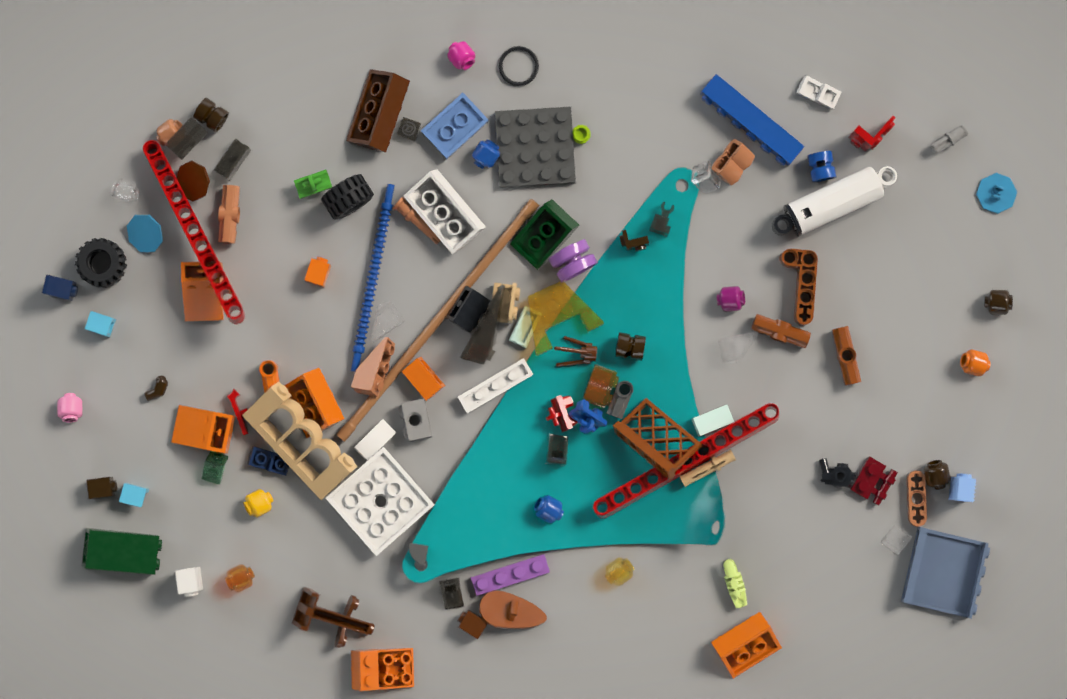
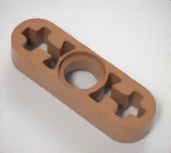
M911 471L907 475L908 520L911 525L918 527L924 525L927 521L925 475L921 471ZM915 474H917V477H921V481L917 482V487H922V491H911V487L915 488V482L911 481ZM914 493H919L922 496V501L919 504L912 502L911 498ZM912 506H922V510L918 509V514L922 516L919 523L913 520V516H916V510H912Z

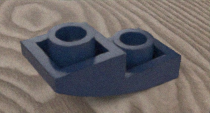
M252 446L247 465L287 475L289 465L277 453Z

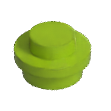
M585 125L574 127L573 140L578 144L588 142L591 136L589 128Z

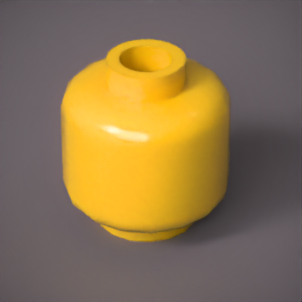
M258 489L246 495L243 505L250 516L260 517L271 511L273 498L269 492L265 493L262 489Z

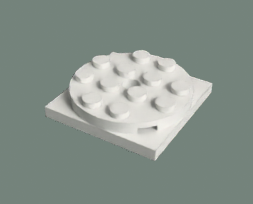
M385 447L380 449L326 497L328 502L376 556L435 505ZM378 496L385 497V506L378 507L375 500Z

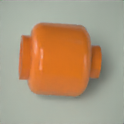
M971 349L964 353L960 359V366L967 374L982 376L990 369L991 363L988 355L984 352Z

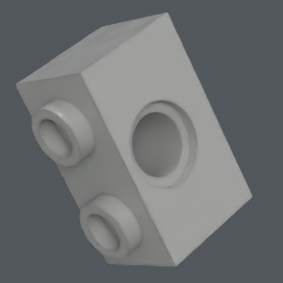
M425 399L401 403L402 407L399 408L400 418L405 420L406 425L403 427L404 437L408 438L409 441L432 437ZM413 415L420 417V423L417 426L410 424V417Z

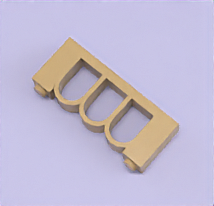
M278 381L242 416L316 496L322 500L357 465L345 452L341 455L340 448L334 441L327 438L322 439L323 434L319 424L314 420L304 419V411L301 405L295 400L289 399L292 395ZM281 408L290 412L293 419L292 426L284 435L268 419ZM299 428L306 430L311 436V445L302 455L286 439ZM317 448L326 451L330 458L329 466L321 474L305 459Z

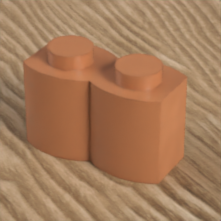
M734 139L727 145L723 154L717 158L711 169L724 182L732 186L739 181L743 171L752 164L755 155L742 142Z

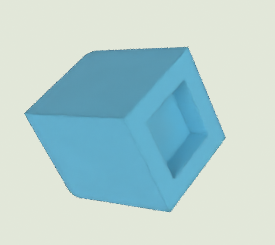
M91 311L85 329L110 337L116 319Z
M124 483L119 502L142 507L145 495L149 492V489Z

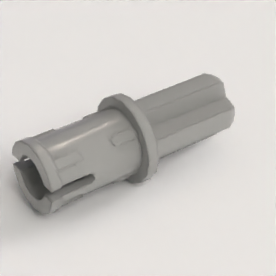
M961 125L950 133H945L944 137L931 145V148L935 153H939L949 146L953 147L957 141L968 136V132Z

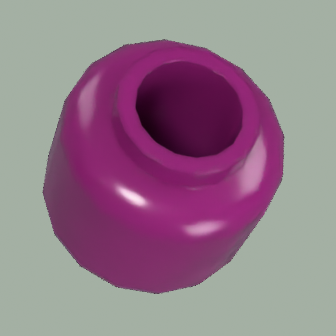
M738 286L723 287L720 294H717V305H721L724 312L739 311L742 309V306H745V292Z

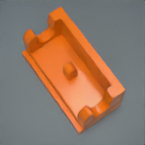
M422 357L415 359L402 371L426 401L445 387V384Z

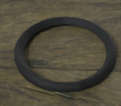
M515 46L509 48L502 54L499 60V72L502 78L511 85L523 86L529 84L538 73L539 62L537 56L526 47ZM515 50L529 53L535 62L533 75L523 82L510 80L503 71L505 57Z

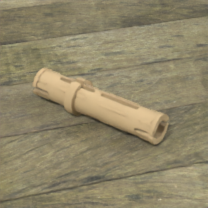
M731 449L716 458L713 456L712 460L679 476L684 486L687 487L716 470H722L723 466L736 461Z

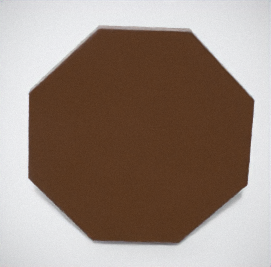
M193 160L181 165L176 178L186 198L195 202L205 197L210 183L205 167Z

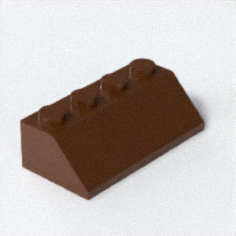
M370 69L346 141L374 151L386 153L410 80L392 72Z

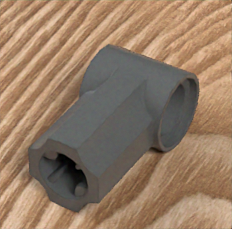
M621 381L617 384L607 414L620 419L623 418L633 393V385L630 382ZM622 384H627L630 387V392L627 395H622L619 392V387Z

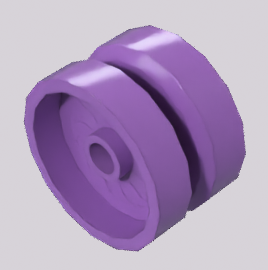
M585 239L564 247L549 258L553 268L565 265L557 273L561 283L580 275L598 264L594 254L581 257L590 248Z

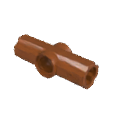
M756 314L751 330L768 335L771 339L783 343L788 342L802 348L807 347L811 335L810 332L793 327L788 322L778 319L773 320Z
M849 327L832 329L837 360L840 363L844 385L861 382L856 352L853 348ZM843 351L850 352L851 359L849 361H845L842 358Z

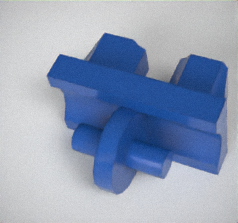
M585 399L578 401L576 408L569 411V416L580 424V431L584 434L590 431L593 433L599 427L607 426V421L602 418L603 411L596 408L590 410L589 402Z

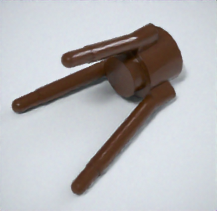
M564 336V340L584 347H581V349L554 347L555 350L580 353V358H584L583 360L557 363V367L590 364L591 361L596 362L597 346H592V343H585Z

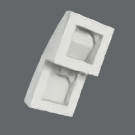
M806 75L803 77L796 93L820 105L834 109L841 91L828 84H822Z
M382 419L354 449L368 461L396 432Z

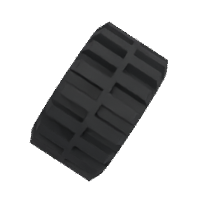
M358 174L341 181L323 195L321 201L333 220H337L360 209L372 199L374 193L362 174Z
M93 238L90 242L86 241L84 243L85 246L79 248V254L76 253L77 261H75V266L78 268L76 270L81 275L80 277L87 283L102 288L113 286L115 282H119L121 275L124 276L125 274L124 268L127 269V264H125L127 259L123 254L124 251L116 243L104 238ZM106 252L110 255L111 265L106 272L97 274L92 270V259L97 253Z

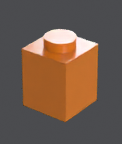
M317 257V259L311 258L304 280L325 287L331 265L327 263L328 260Z

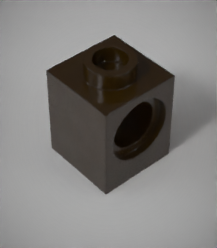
M113 477L86 480L89 499L115 496V492H117V482L113 480Z

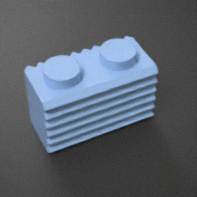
M957 473L956 477H951L948 500L975 501L973 494H975L974 490L976 488L974 486H976V479H972L970 474Z

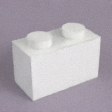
M200 567L175 571L178 594L184 593V597L198 595V591L203 590Z

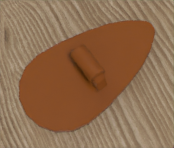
M494 590L487 593L481 599L479 605L483 620L497 628H532L545 623L547 620L546 614L539 607L521 597L504 591Z

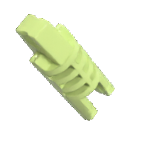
M728 558L723 564L726 575L724 579L735 607L741 608L748 605L745 585L741 572H738L733 559Z

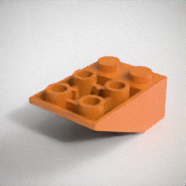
M209 261L206 267H212L215 262ZM181 262L185 321L224 320V310L200 263ZM216 278L214 283H221L223 278Z
M179 405L171 443L228 454L236 416Z
M413 648L351 650L352 690L367 691L414 687Z

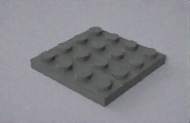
M571 107L495 111L497 145L500 151L498 158L500 188L576 183Z

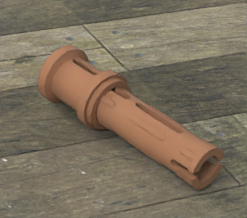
M404 196L392 208L394 211L397 210L405 217L404 220L411 221L436 245L441 241L415 209L405 200Z

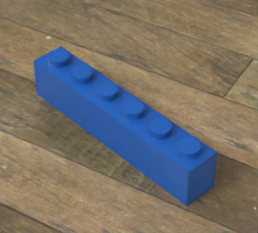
M717 74L701 91L700 95L703 96L701 99L706 104L714 105L717 108L716 111L722 117L727 116L732 120L731 124L739 130L742 128L747 132L746 136L753 142L755 140L761 144L760 147L769 154L771 152L775 155V160L784 166L786 164L789 166L805 147Z

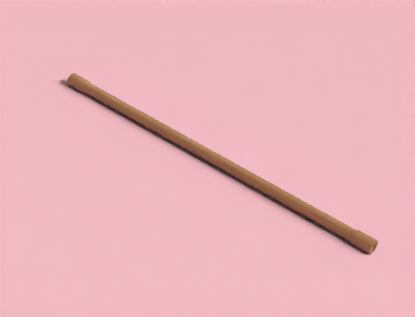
M533 199L527 202L515 220L384 378V386L382 391H380L379 397L369 395L351 419L339 430L336 435L345 442L360 421L445 320L465 286L470 288L525 221L539 207L538 203Z

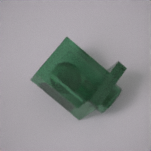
M210 451L205 460L201 479L220 485L228 456L220 452Z

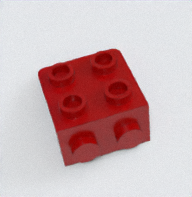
M892 116L874 137L861 126H858L849 136L851 144L858 149H863L865 152L869 148L873 150L883 139L881 135L885 136L895 125L893 121L896 117Z

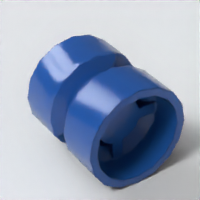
M822 151L807 156L809 166L812 167L810 171L812 182L827 181L837 177L835 167L831 165L834 161L832 151ZM825 163L826 166L818 167V164Z

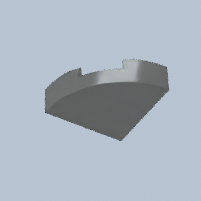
M409 543V551L413 559L425 566L429 546Z

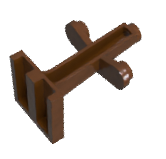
M303 587L292 620V624L297 628L308 631L312 618L337 625L339 628L334 642V646L337 648L344 647L346 644L347 636H344L346 628L372 635L374 624L350 617L352 611L356 610L359 605V599H356V596L351 595L349 597L345 610L341 614L316 606L320 594L311 588Z

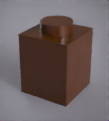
M468 610L467 613L463 611L458 619L460 623L458 627L476 639L480 637L488 624L482 617L471 610Z

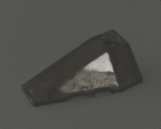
M502 284L498 288L486 310V314H484L478 324L477 331L471 336L460 358L483 365L487 360L491 361L496 352L493 348L496 344L505 285Z

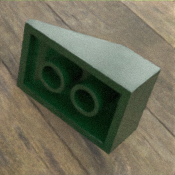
M551 199L542 205L510 245L538 270L579 227V224Z

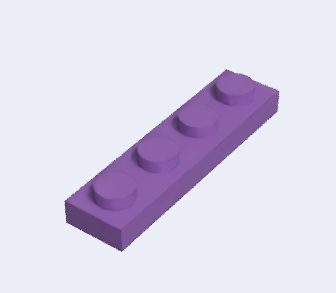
M542 554L473 576L471 580L478 596L550 573L545 555Z

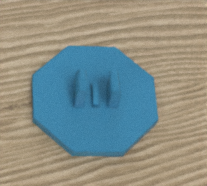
M994 173L980 181L976 195L983 209L998 214L1013 207L1017 190L1010 177Z
M134 215L128 223L129 242L140 252H155L163 242L161 225L150 215Z

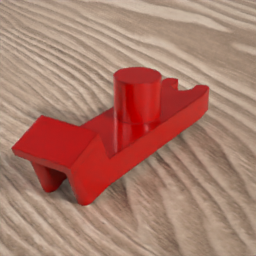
M233 389L227 398L232 404L243 435H247L249 433L242 415L248 409L240 411L236 401L240 394Z

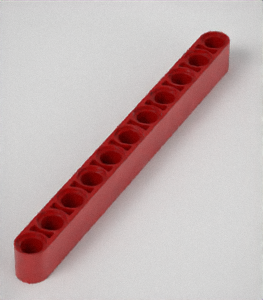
M147 141L143 145V152L228 320L232 324H241L245 319V312L169 162L157 141ZM157 149L156 153L149 154L150 150ZM165 165L164 169L157 170L158 166ZM174 181L172 185L165 186L166 182ZM182 197L179 202H173L174 198ZM190 213L187 218H181L182 214ZM192 229H198L196 234H189ZM200 245H206L204 250H197ZM209 261L215 262L212 267H206ZM216 278H223L221 283H214ZM225 294L232 295L228 300L222 299ZM239 310L240 313L238 316H231V313L233 311Z
M768 403L700 441L702 445L700 448H708V454L702 456L698 453V449L690 457L692 462L689 465L683 464L675 471V476L671 480L654 467L597 499L593 504L594 512L600 518H607L707 462L713 456L716 457L771 426L779 419L778 406ZM768 410H774L776 415L769 418L765 413ZM756 419L759 421V425L751 427L749 421ZM738 428L741 429L743 433L742 435L735 437L733 436L732 431ZM718 438L726 440L723 446L716 445L715 441ZM680 454L673 456L669 461L675 464L680 459ZM657 476V483L650 484L648 482L649 477ZM635 485L642 487L641 491L637 494L631 492L632 487ZM619 494L625 497L622 503L614 501L615 497ZM601 504L608 506L607 511L604 513L598 512V507Z

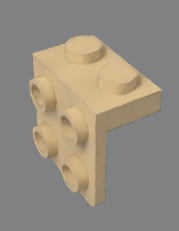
M494 283L489 321L512 324V321L517 319L518 307H514L515 300L519 301L520 288H517V283H513V285Z

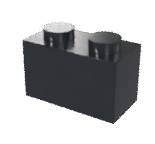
M465 286L446 319L471 333L477 327L481 315L487 311L491 300L476 290Z

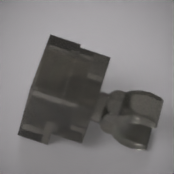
M665 202L661 204L662 213L661 215L655 214L649 231L668 237L671 228L667 226L668 216L673 212L674 205H672L670 210H665Z

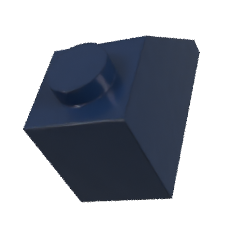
M46 274L42 293L51 297L73 301V297H76L78 292L76 282Z

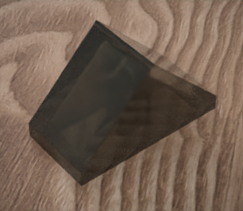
M549 434L546 464L565 466L567 464L568 436Z
M460 578L440 580L445 610L464 607Z

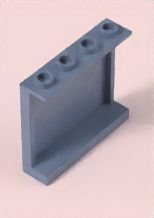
M917 527L900 602L972 619V615H975L977 611L976 597L980 596L982 586L979 585L981 577H984L986 566H984L985 558L988 559L990 554L989 543Z

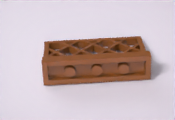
M647 398L621 422L617 421L613 425L615 434L669 480L675 476V471L702 446L698 440ZM648 406L652 409V415H641V410ZM652 419V427H641V420ZM655 419H664L666 426L655 427ZM631 420H638V428H630L627 424ZM668 430H677L679 438H668ZM652 431V439L644 440L641 438V432ZM655 431H666V438L655 439ZM691 441L694 444L691 449L682 450V442ZM679 442L680 450H669V443ZM655 443H666V451H657ZM680 454V459L675 464L669 461V455Z

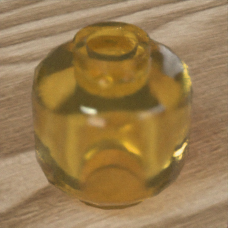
M618 557L606 566L607 574L605 577L610 584L614 583L617 586H622L633 577L634 567L627 558Z

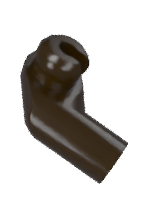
M158 376L154 389L145 392L147 401L165 394L168 386L165 376Z

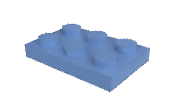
M462 93L427 124L421 132L448 159L489 120Z

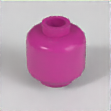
M454 42L449 47L447 58L458 70H467L475 63V52L466 42Z

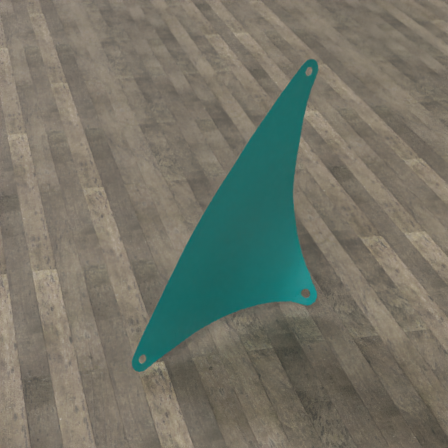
M687 168L672 170L624 227L623 230H626L628 240L648 236L649 246H646L645 250L635 252V249L627 251L626 246L622 247L619 236L622 235L621 231L598 260V264L590 270L540 340L526 362L533 375L506 392L476 441L451 476L413 541L415 544L429 546L426 557L427 568L424 571H418L415 568V560L411 556L410 551L408 550L402 568L408 579L414 583H424L445 573L518 554L547 550L617 544L716 545L719 542L724 530L725 515L716 471L691 483L687 487L684 486L680 477L607 518L598 517L593 509V504L597 499L654 468V466L615 434L613 428L617 421L621 422L645 398L700 442L705 439V434L698 437L692 422V418L699 416L689 375L684 334L685 253L691 215L700 188L699 179L692 170ZM680 179L688 182V189L684 192L676 189V183ZM619 332L630 334L631 337L635 335L646 336L642 361L633 360L630 356L626 358L615 357ZM564 336L585 343H592V346H597L596 362L591 361L590 364L557 367V363L583 360L584 358H580V353L555 350L554 347L575 349L584 347L564 340ZM621 381H628L633 385V393L623 418L620 419L607 414L617 384ZM622 384L619 387V392L622 395H627L630 392L629 385ZM560 395L562 397L571 396L573 406L566 408L568 415L570 410L576 408L578 401L585 399L589 402L590 410L596 408L603 411L602 418L607 421V426L599 427L593 433L590 431L584 434L580 431V424L577 423L573 428L562 432L559 425L554 426L553 421H546L545 417L550 416L548 408L553 407L551 399ZM648 406L644 407L641 410V415H652V409ZM652 419L641 420V427H652ZM655 419V427L666 426V421L664 419ZM631 420L627 426L638 428V420ZM668 430V438H679V432L677 430ZM652 431L641 432V438L644 440L652 439ZM655 431V439L666 438V431ZM691 441L682 442V450L688 449L694 444ZM670 442L669 450H680L679 442ZM655 443V449L657 451H666V443ZM702 447L698 451L702 456L707 455L709 452L706 447ZM689 458L684 465H689L692 459ZM651 476L648 479L650 484H656L658 481L657 476ZM635 485L632 487L631 492L637 494L641 491L642 487ZM619 494L615 497L614 501L622 503L625 497ZM545 495H550L561 501L562 510L564 511L562 518L551 524L539 519L534 510V505L538 498ZM606 504L599 505L598 512L604 513L607 511L608 506ZM716 521H718V533L713 534L712 526Z

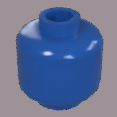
M488 139L480 141L472 152V157L475 159L474 164L482 169L484 167H493L500 156L499 146Z
M550 495L538 498L534 505L536 516L549 524L554 523L556 520L559 521L564 514L561 501Z

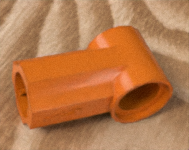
M272 360L262 362L259 371L262 376L265 393L278 381L280 382L277 363ZM267 363L272 364L274 367L272 374H267L264 371V366Z

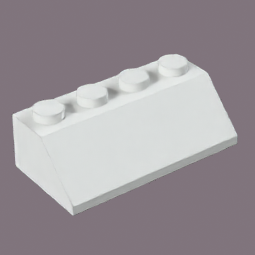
M438 169L430 171L404 195V198L451 254L457 252L486 228Z

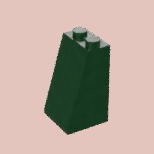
M86 528L81 566L85 569L155 575L156 570H159L160 559H157L158 551L162 549V540H159L160 536L152 534Z

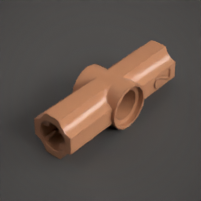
M223 185L222 204L219 207L218 221L220 222L219 243L235 244L236 229L240 219V207H238L240 186Z

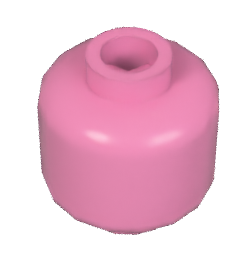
M74 393L64 394V397L59 398L57 401L58 417L63 422H77L83 415L82 399L76 397Z

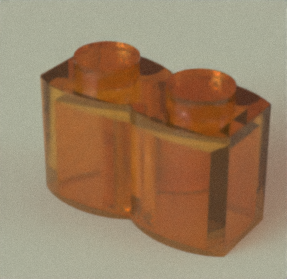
M595 364L583 399L602 408H605L606 405L609 406L613 397L610 391L612 387L616 388L619 377L616 376L617 372Z

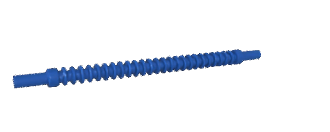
M387 184L385 199L381 203L382 212H380V222L377 223L379 228H376L378 233L375 234L377 238L374 239L376 244H373L375 249H372L374 254L371 255L373 260H370L372 265H369L371 270L368 271L370 275L367 276L369 281H366L368 286L365 287L367 291L364 292L366 295L363 297L365 301L362 305L364 306L361 308L360 324L357 325L359 329L356 330L358 335H355L357 337V340L354 341L356 345L353 346L352 350L354 356L351 371L356 372V369L359 367L361 355L365 351L363 345L366 344L364 340L367 339L365 334H368L366 329L369 328L367 324L370 323L368 319L371 318L369 313L372 312L374 291L377 290L375 285H378L376 280L379 279L377 275L380 274L378 269H381L379 264H382L380 259L383 258L381 253H384L382 248H385L383 243L386 242L384 238L387 237L385 233L388 232L386 227H389L387 222L390 219L388 217L391 216L390 211L393 208L391 204L395 187L393 184Z

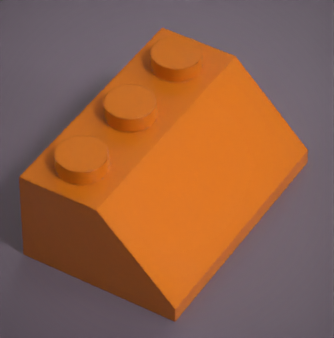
M320 368L306 372L284 385L292 395L289 399L295 400L303 408L304 419L314 420L319 424L322 431L345 419ZM302 429L306 438L311 437L306 430Z
M761 612L751 616L711 642L732 678L737 677L782 648Z

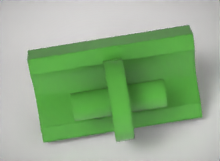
M326 169L294 180L300 199L332 188Z

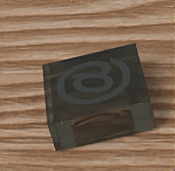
M403 117L397 136L415 142L421 123Z

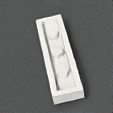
M523 358L458 396V399L468 414L531 377L533 373Z

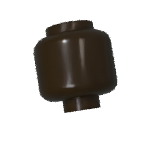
M991 290L989 296H985V308L989 309L990 314L1006 315L1013 308V295H1010L1008 290Z
M933 460L927 463V466L924 468L927 485L934 487L935 490L944 489L946 484L951 481L948 465L942 462V460Z

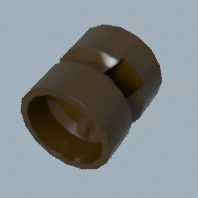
M207 97L201 101L193 114L195 120L201 124L206 123V127L215 133L221 129L229 116L228 111L222 107L216 108V103Z
M619 332L615 357L626 358L630 356L633 360L642 361L646 336L635 335L631 337L630 334Z

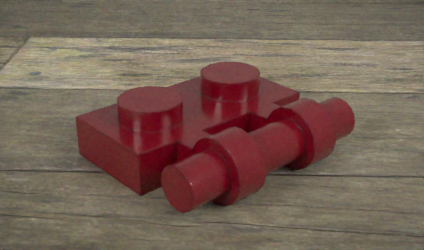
M869 456L850 490L865 499H868L871 493L874 494L876 497L873 503L879 506L882 500L886 499V493L890 486L895 483V477L898 472L891 469L888 475L884 474L883 471L886 465ZM879 478L884 480L880 490L874 488Z

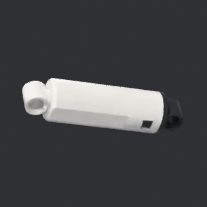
M888 166L883 167L878 172H875L872 167H866L784 205L785 215H779L774 219L772 230L780 236L786 235L791 230L798 237L883 198V188H887L895 183L897 173L895 169ZM882 173L890 175L889 182H885L882 179ZM778 221L786 222V230L779 229Z

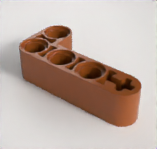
M786 249L780 255L779 260L784 267L798 268L794 320L798 325L805 326L811 323L814 316L818 257L811 250ZM786 253L793 255L794 260L792 263L785 261L784 255ZM805 255L812 257V264L804 263L803 258ZM803 274L810 275L811 282L809 284L802 281ZM802 293H807L810 296L808 303L801 301L800 296ZM799 306H809V308L805 309V315L808 316V319L804 322L802 318H799V315L803 314V308H799Z

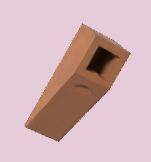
M385 337L356 369L351 388L357 393L379 397L380 391H382L385 375L389 370L391 356L395 351V343L391 339Z

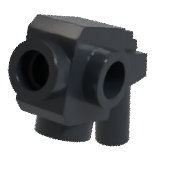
M827 458L819 460L822 470V479L820 481L824 482L825 485L849 488L852 484H855L856 472H853L848 467L849 464L837 463L835 469H829Z

